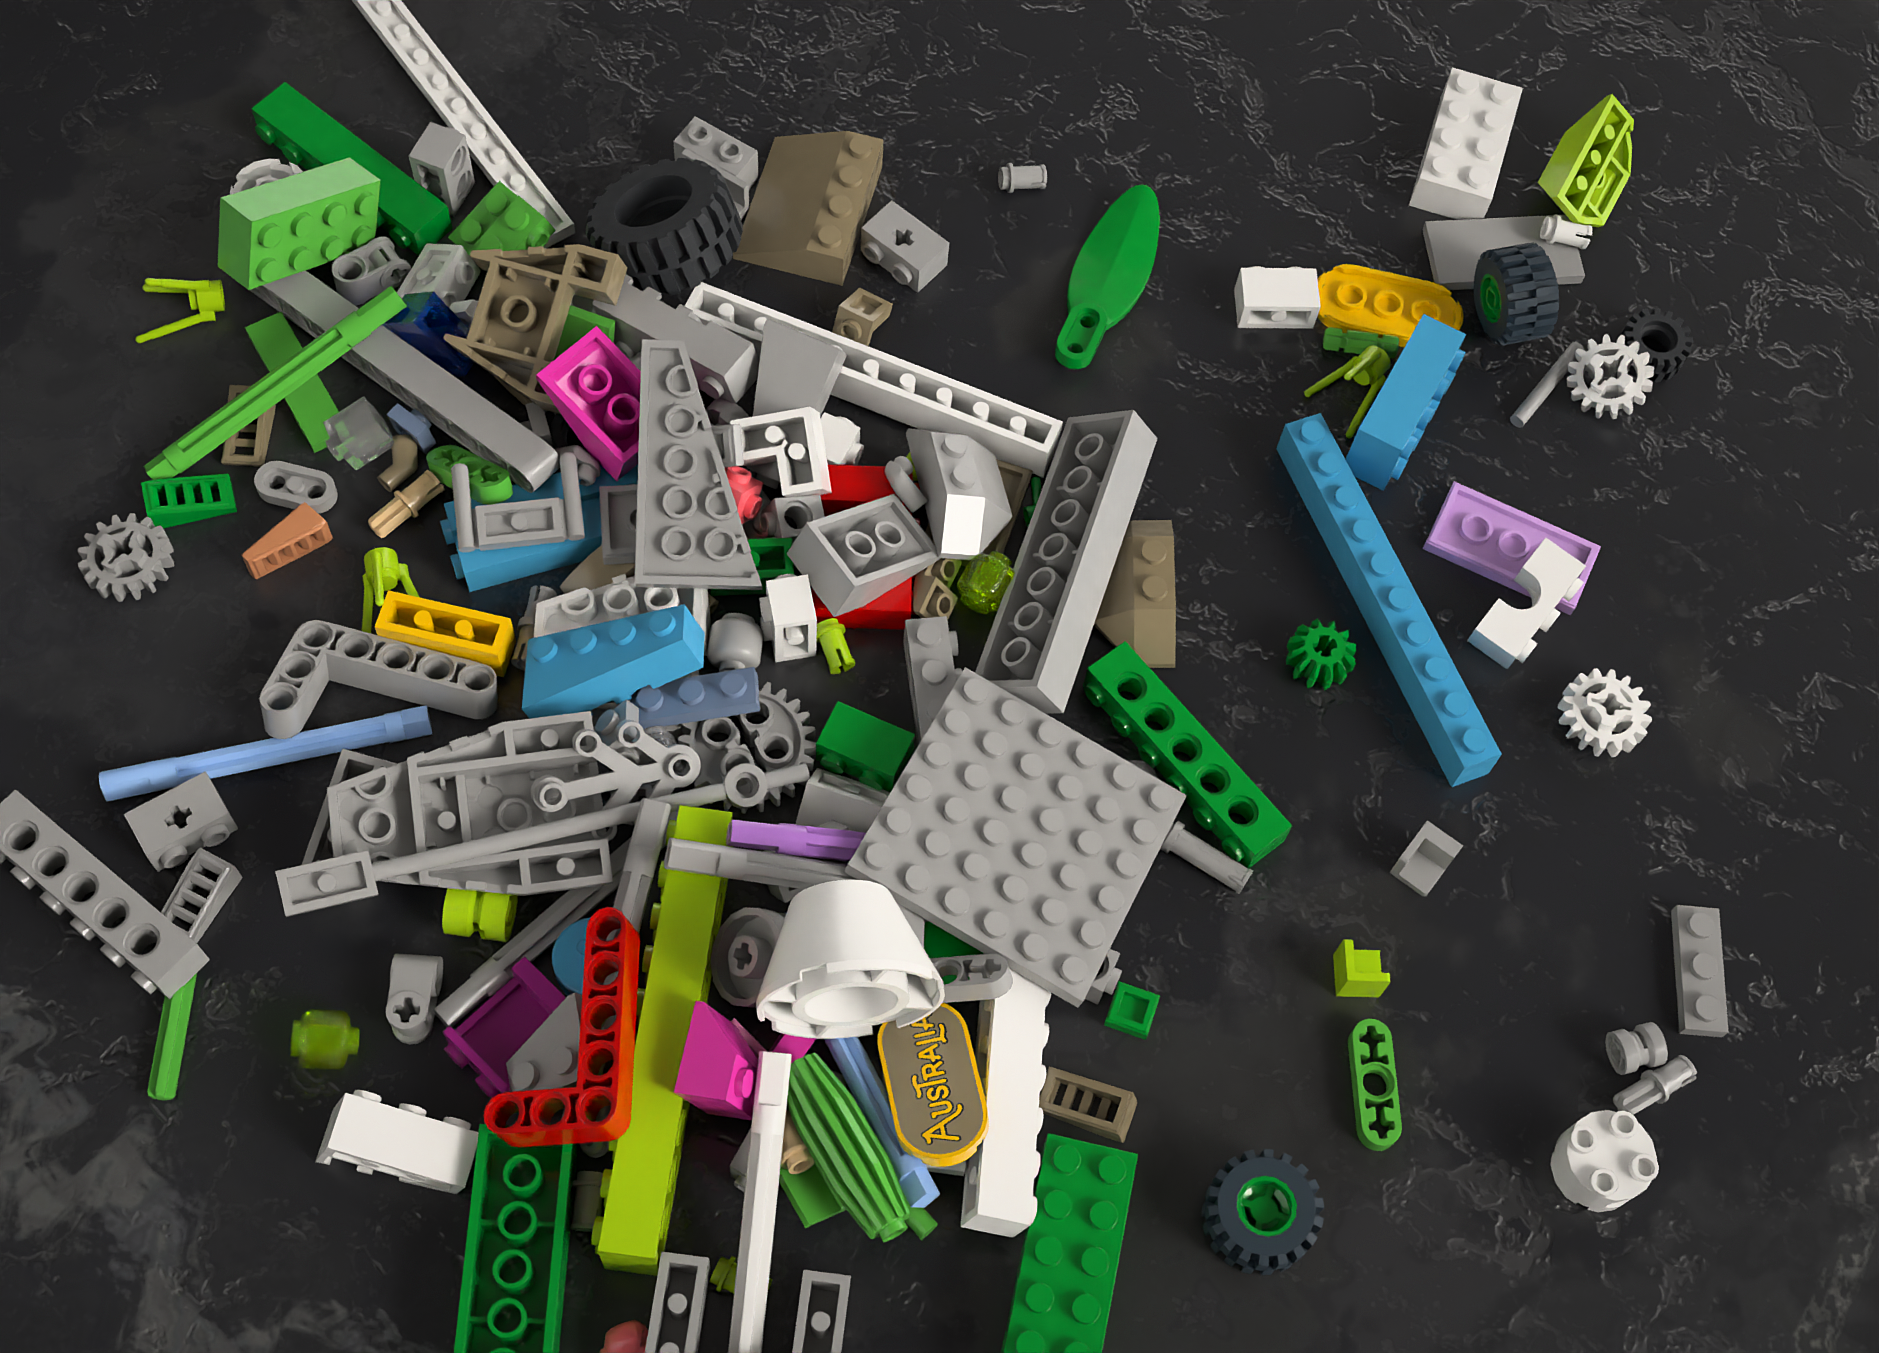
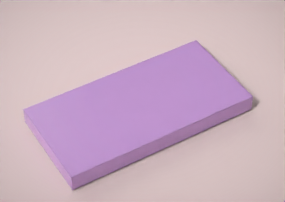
M1454 481L1423 549L1531 597L1529 592L1515 582L1514 579L1542 541L1547 538L1586 565L1578 576L1584 583L1570 602L1562 597L1555 606V609L1571 615L1576 608L1601 546Z

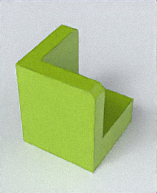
M1343 939L1333 954L1336 996L1380 997L1390 984V974L1381 972L1380 950H1354L1353 940Z

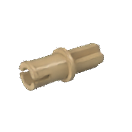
M426 470L424 474L402 492L398 490L394 492L395 498L369 518L370 528L379 537H386L410 516L416 518L419 515L418 510L445 490L443 485L439 484L440 481L431 471Z

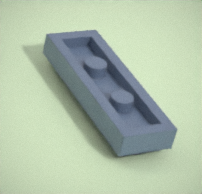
M755 667L675 679L654 689L647 685L636 690L631 695L632 699H630V702L639 708V724L644 730L760 711L758 675Z

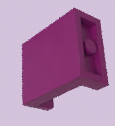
M525 956L511 968L514 977L457 1029L454 1030L449 1025L443 1031L449 1044L444 1048L445 1052L461 1069L467 1064L479 1075L474 1080L475 1083L490 1099L497 1094L511 1092L506 1063L566 999Z

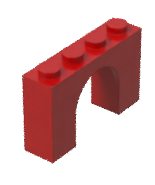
M828 465L832 493L820 495L824 516L826 517L895 494L884 472L886 466ZM912 472V473H911L910 475H908V476H909V478L913 481V472ZM914 483L920 490L919 483ZM914 518L920 526V518ZM916 574L867 605L836 617L831 614L812 589L817 624L827 619L836 618L839 624H844L845 628L904 630L905 620H910L911 615H917L913 611L912 578H915Z

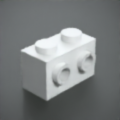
M784 574L776 577L774 580L766 581V597L759 598L762 615L760 623L763 630V640H771L775 662L816 656L817 618L808 574L801 576Z

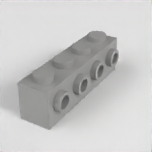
M947 616L905 620L903 643L917 747L962 673L961 668L954 669L953 656H958V640L956 631H949Z

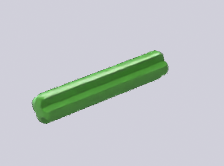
M197 973L185 985L179 988L170 1000L166 996L164 997L147 1095L150 1098L171 1100L176 1095Z

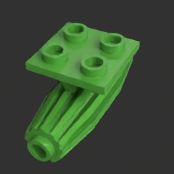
M812 1053L800 1059L798 1058L791 1063L787 1106L795 1128L807 1146L814 1164L808 1170L799 1174H790L788 1169L780 1166L779 1183L805 1228L847 1210L870 1239L881 1237L883 1242L894 1239L908 1228L905 1220L909 1218L911 1212L890 1158L854 1097L818 1054Z

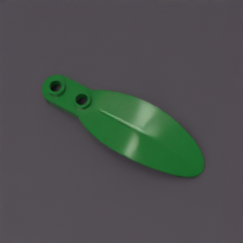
M1136 185L1128 189L1110 206L1089 235L1077 257L1067 291L1069 315L1058 336L1055 348L1056 359L1067 368L1081 369L1091 363L1105 331L1117 324L1129 313L1140 298L1148 282L1157 250L1160 216L1155 192L1147 185Z

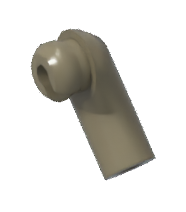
M398 434L390 439L389 449H392L393 464L377 477L380 484L389 492L396 489L418 469V447L414 439L407 434Z

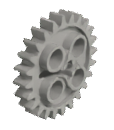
M767 682L762 690H759L760 711L733 715L741 725L742 734L750 747L755 746V758L764 772L806 763L808 770L812 771L814 759L810 756L816 755V743L811 741L815 738V727L807 726L810 723L809 712L798 713L800 710V700L798 698L786 703L787 690L784 688L776 695L771 694V683ZM754 715H762L767 718L762 724H752L747 721L748 718ZM730 716L681 724L682 732L686 735L678 737V743L692 748L700 759L701 768L694 782V789L722 783L727 772L739 764L755 765L748 747L745 744L741 745L740 732L731 719H729ZM718 732L729 736L723 742H714L709 739L711 735ZM774 749H780L786 753L780 759H771L766 754ZM680 759V764L686 765V761ZM742 779L737 781V791L743 795L749 794L750 784ZM806 781L798 782L797 784L805 785ZM794 784L768 789L762 801L756 804L757 809L763 812L764 800L770 799L777 807L780 806L781 792L793 798L795 796ZM723 800L724 810L728 811L732 805L727 800ZM740 808V809H741V812H742V813H746V811H747L748 808H746V809Z

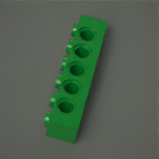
M1126 641L1087 668L1083 683L1087 698L1096 707L1101 706L1107 712L1116 731L1121 736H1128L1138 747L1142 760L1149 767H1155L1166 779V784L1187 795L1185 801L1193 809L1195 819L1204 829L1211 830L1220 839L1222 848L1227 856L1249 869L1285 841L1292 828L1291 823ZM1119 692H1130L1134 694L1137 699H1124L1119 695ZM1146 722H1157L1164 729L1160 731L1152 730L1146 725ZM1184 752L1191 758V761H1180L1173 753ZM1201 783H1212L1218 788L1219 792L1210 793L1201 786ZM1237 813L1242 815L1246 819L1247 824L1233 822L1229 814Z

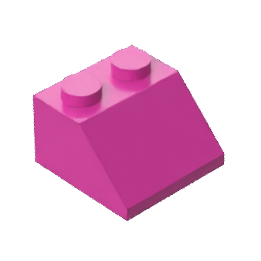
M695 1001L674 1093L707 1114L752 1120L758 1060L736 1025L705 1002Z

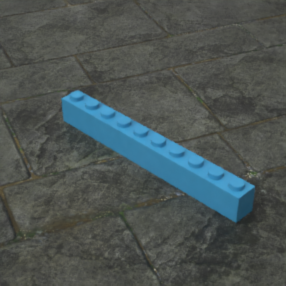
M1319 413L1285 424L1276 449L1451 787L1487 775L1502 754L1322 414Z

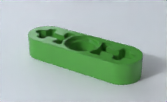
M441 446L430 451L426 456L429 470L438 478L440 483L452 489V466L457 463L465 464L468 468L471 499L481 504L501 503L513 495L509 472L506 469L459 446Z
M1365 1019L1355 1026L1348 1037L1356 1128L1359 1140L1364 1146L1374 1151H1383L1391 1147L1398 1140L1402 1131L1392 1035L1388 1027L1381 1021ZM1366 1032H1370L1372 1039L1379 1040L1380 1043L1373 1049L1374 1062L1362 1065L1361 1062L1365 1063L1370 1057L1368 1044L1360 1042V1039H1362ZM1368 1073L1380 1075L1386 1083L1385 1093L1380 1096L1368 1093L1363 1086L1364 1075ZM1387 1104L1388 1107H1383L1380 1110L1379 1117L1381 1125L1389 1127L1390 1131L1381 1139L1377 1131L1370 1130L1369 1126L1376 1120L1375 1107Z

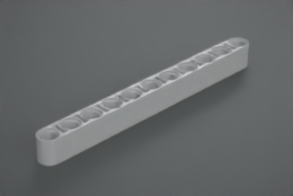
M306 270L250 289L252 293L277 311L282 312L285 317L314 338L319 337L347 315L359 309ZM383 325L371 332L370 336L341 356L412 409L419 411L430 422L474 454L506 469L509 472L510 480L527 492L533 493L560 468V456L547 442Z

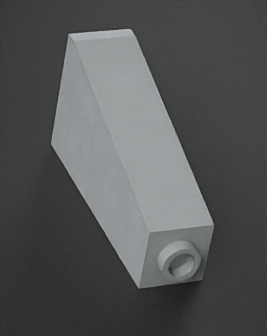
M767 318L763 329L753 417L804 407H812L820 413L821 417L847 354L835 346ZM777 461L747 466L748 469L757 473L755 479L777 490L779 483H781Z

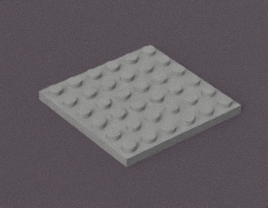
M965 667L844 872L857 880L871 881L883 885L900 905L984 954H999L1007 960L1010 969L1078 1008L1084 1001L1187 795Z

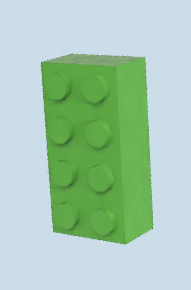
M349 157L221 197L218 267L246 289L250 290L334 261L338 257L368 244L375 239L380 179Z

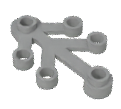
M624 720L617 725L615 730L616 739L625 747L639 748L656 762L636 765L601 742L600 736L593 730L581 729L575 733L572 740L575 751L584 757L595 758L613 771L565 782L555 775H543L532 784L531 798L541 810L556 812L566 805L567 800L615 790L602 810L629 804L642 783L658 780L647 799L670 795L674 788L690 785L699 775L701 768L698 754L687 745L674 744L665 747L645 734L643 727L634 720ZM629 726H634L637 730L636 737L631 741H625L623 731ZM586 735L593 736L594 745L592 748L582 750L580 748V740ZM679 759H684L686 761V769L680 774H675L673 771L674 763ZM549 788H557L559 791V796L554 802H546L544 799V794ZM617 825L610 826L609 830L603 835L596 834L595 830L589 831V833L596 840L608 839L610 841L616 835Z

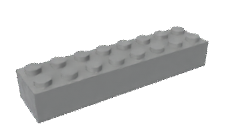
M1134 410L1068 418L975 672L1045 714L1064 713L1157 442V437Z

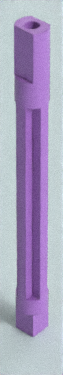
M731 820L727 828L726 846L775 851L777 854L850 861L866 832L778 823L776 825Z

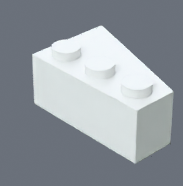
M355 1090L353 1095L345 1093L333 1108L316 1162L330 1165L331 1159L335 1158L358 1165L356 1169L358 1172L372 1175L373 1170L397 1176L401 1182L457 1194L465 1188L477 1149L479 1132L470 1130V1123L453 1117H444L443 1122L425 1117L427 1112L425 1109L411 1104L401 1103L398 1108L380 1103L382 1098L379 1095L363 1090Z

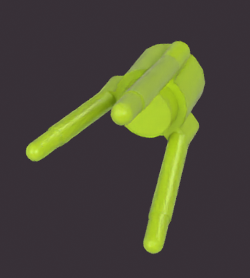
M145 279V284L142 287L145 292L188 293L191 310L199 309L200 313L138 335L135 340L137 343H143L200 322L216 321L215 312L225 311L224 291L221 280Z
M1369 346L1358 357L1354 356L1345 365L1305 390L1304 395L1310 397L1344 376L1345 380L1353 378L1361 385L1370 384L1371 387L1345 434L1347 438H1352L1379 389L1386 381L1383 374L1391 366L1390 358L1380 347Z
M386 547L372 549L364 556L366 573L363 575L362 631L371 633L373 595H375L376 605L382 606L384 604V591L395 588L399 580L402 582L408 595L419 597L409 577L408 565L399 563L397 553L393 549Z

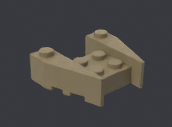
M580 244L565 245L564 248L547 249L543 246L528 247V250L502 251L501 249L472 250L470 258L482 270L487 271V275L467 339L445 333L444 340L459 353L540 408L561 414L537 381L536 374L554 361L573 295L616 306L627 272L626 265L618 254Z

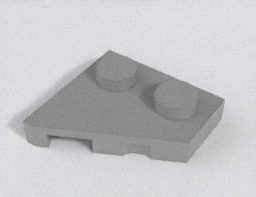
M577 993L568 995L506 1063L511 1092L577 1087L582 995Z

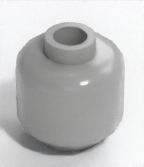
M725 614L722 619L714 622L710 628L707 648L709 663L713 667L718 668L719 672L755 667L756 669L761 661L763 630L755 623L752 617L746 614Z

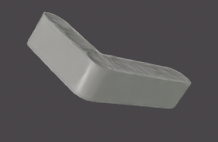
M321 620L308 621L297 629L259 697L265 731L276 739L292 738L303 729L329 680L473 719L489 717L496 711L498 706L497 676L495 671L486 664Z

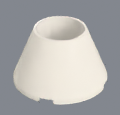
M837 880L804 889L791 900L756 1000V1010L760 1021H765V1018L772 1021V1030L786 1035L816 1039L860 1037L873 1035L872 1026L896 1020L897 1027L901 1028L930 1015L944 1000V984L892 894L886 887L865 880Z

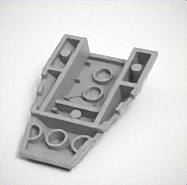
M591 711L501 722L488 727L487 731L470 737H461L449 742V745L424 754V752L410 756L404 762L387 768L384 766L327 787L333 857L368 850L371 864L601 811L603 809L601 793L567 800L566 805L556 812L541 810L531 798L532 784L540 776L547 774L555 775L565 782L599 774L597 760L593 757L580 755L572 745L576 732L581 729L593 730ZM586 735L580 740V748L582 750H589L594 745V739L591 735ZM549 788L544 794L545 801L554 802L559 796L558 789ZM606 828L595 830L596 834H605ZM589 832L380 881L526 896L613 884L608 839L596 840Z

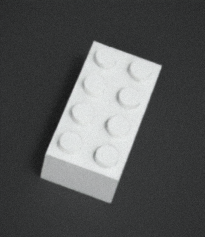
M1452 67L1440 98L1409 206L1456 220L1484 219L1493 198L1523 88Z

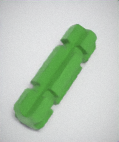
M1333 327L1326 328L1323 335V348L1325 350L1339 351V348H1344L1343 352L1361 354L1367 347L1374 345L1383 349L1389 358L1392 359L1396 357L1399 349V338L1393 335L1383 334V337L1379 338L1378 333L1347 330V333H1342V329Z

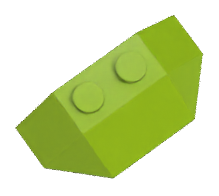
M1613 94L1606 96L1564 133L1538 181V184L1573 223L1590 225L1592 227L1604 226L1631 174L1632 143L1630 132L1633 131L1634 119Z

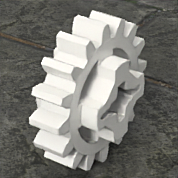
M1608 334L1603 336V342L1599 345L1593 339L1588 340V351L1586 352L1578 348L1575 351V358L1578 362H1569L1568 372L1574 374L1567 377V387L1575 388L1571 392V399L1573 401L1583 399L1581 404L1583 412H1586L1591 407L1596 408V418H1600L1604 411H1610L1612 419H1617L1618 410L1622 408L1628 415L1632 414V402L1643 405L1646 398L1643 392H1651L1653 382L1648 378L1653 377L1654 366H1645L1649 362V353L1645 352L1638 355L1639 342L1635 341L1628 347L1625 345L1624 335H1620L1616 343L1610 341ZM1631 365H1633L1637 373L1636 383L1633 382V377L1627 374ZM1585 371L1593 379L1589 389L1583 379ZM1618 371L1617 379L1610 377L1607 381H1603V374L1609 377Z
M1596 668L1592 670L1588 677L1580 673L1574 682L1569 683L1562 693L1564 697L1558 704V709L1565 711L1559 719V724L1570 725L1571 729L1566 734V737L1569 739L1578 736L1581 739L1578 746L1579 749L1583 750L1589 744L1593 746L1594 756L1599 757L1603 750L1607 749L1611 757H1616L1622 749L1627 753L1630 752L1646 736L1648 732L1645 729L1651 723L1652 717L1644 713L1651 704L1649 701L1639 700L1638 696L1643 691L1642 687L1631 689L1628 686L1631 677L1626 676L1619 681L1616 679L1615 670L1610 669L1605 677H1602L1600 671Z

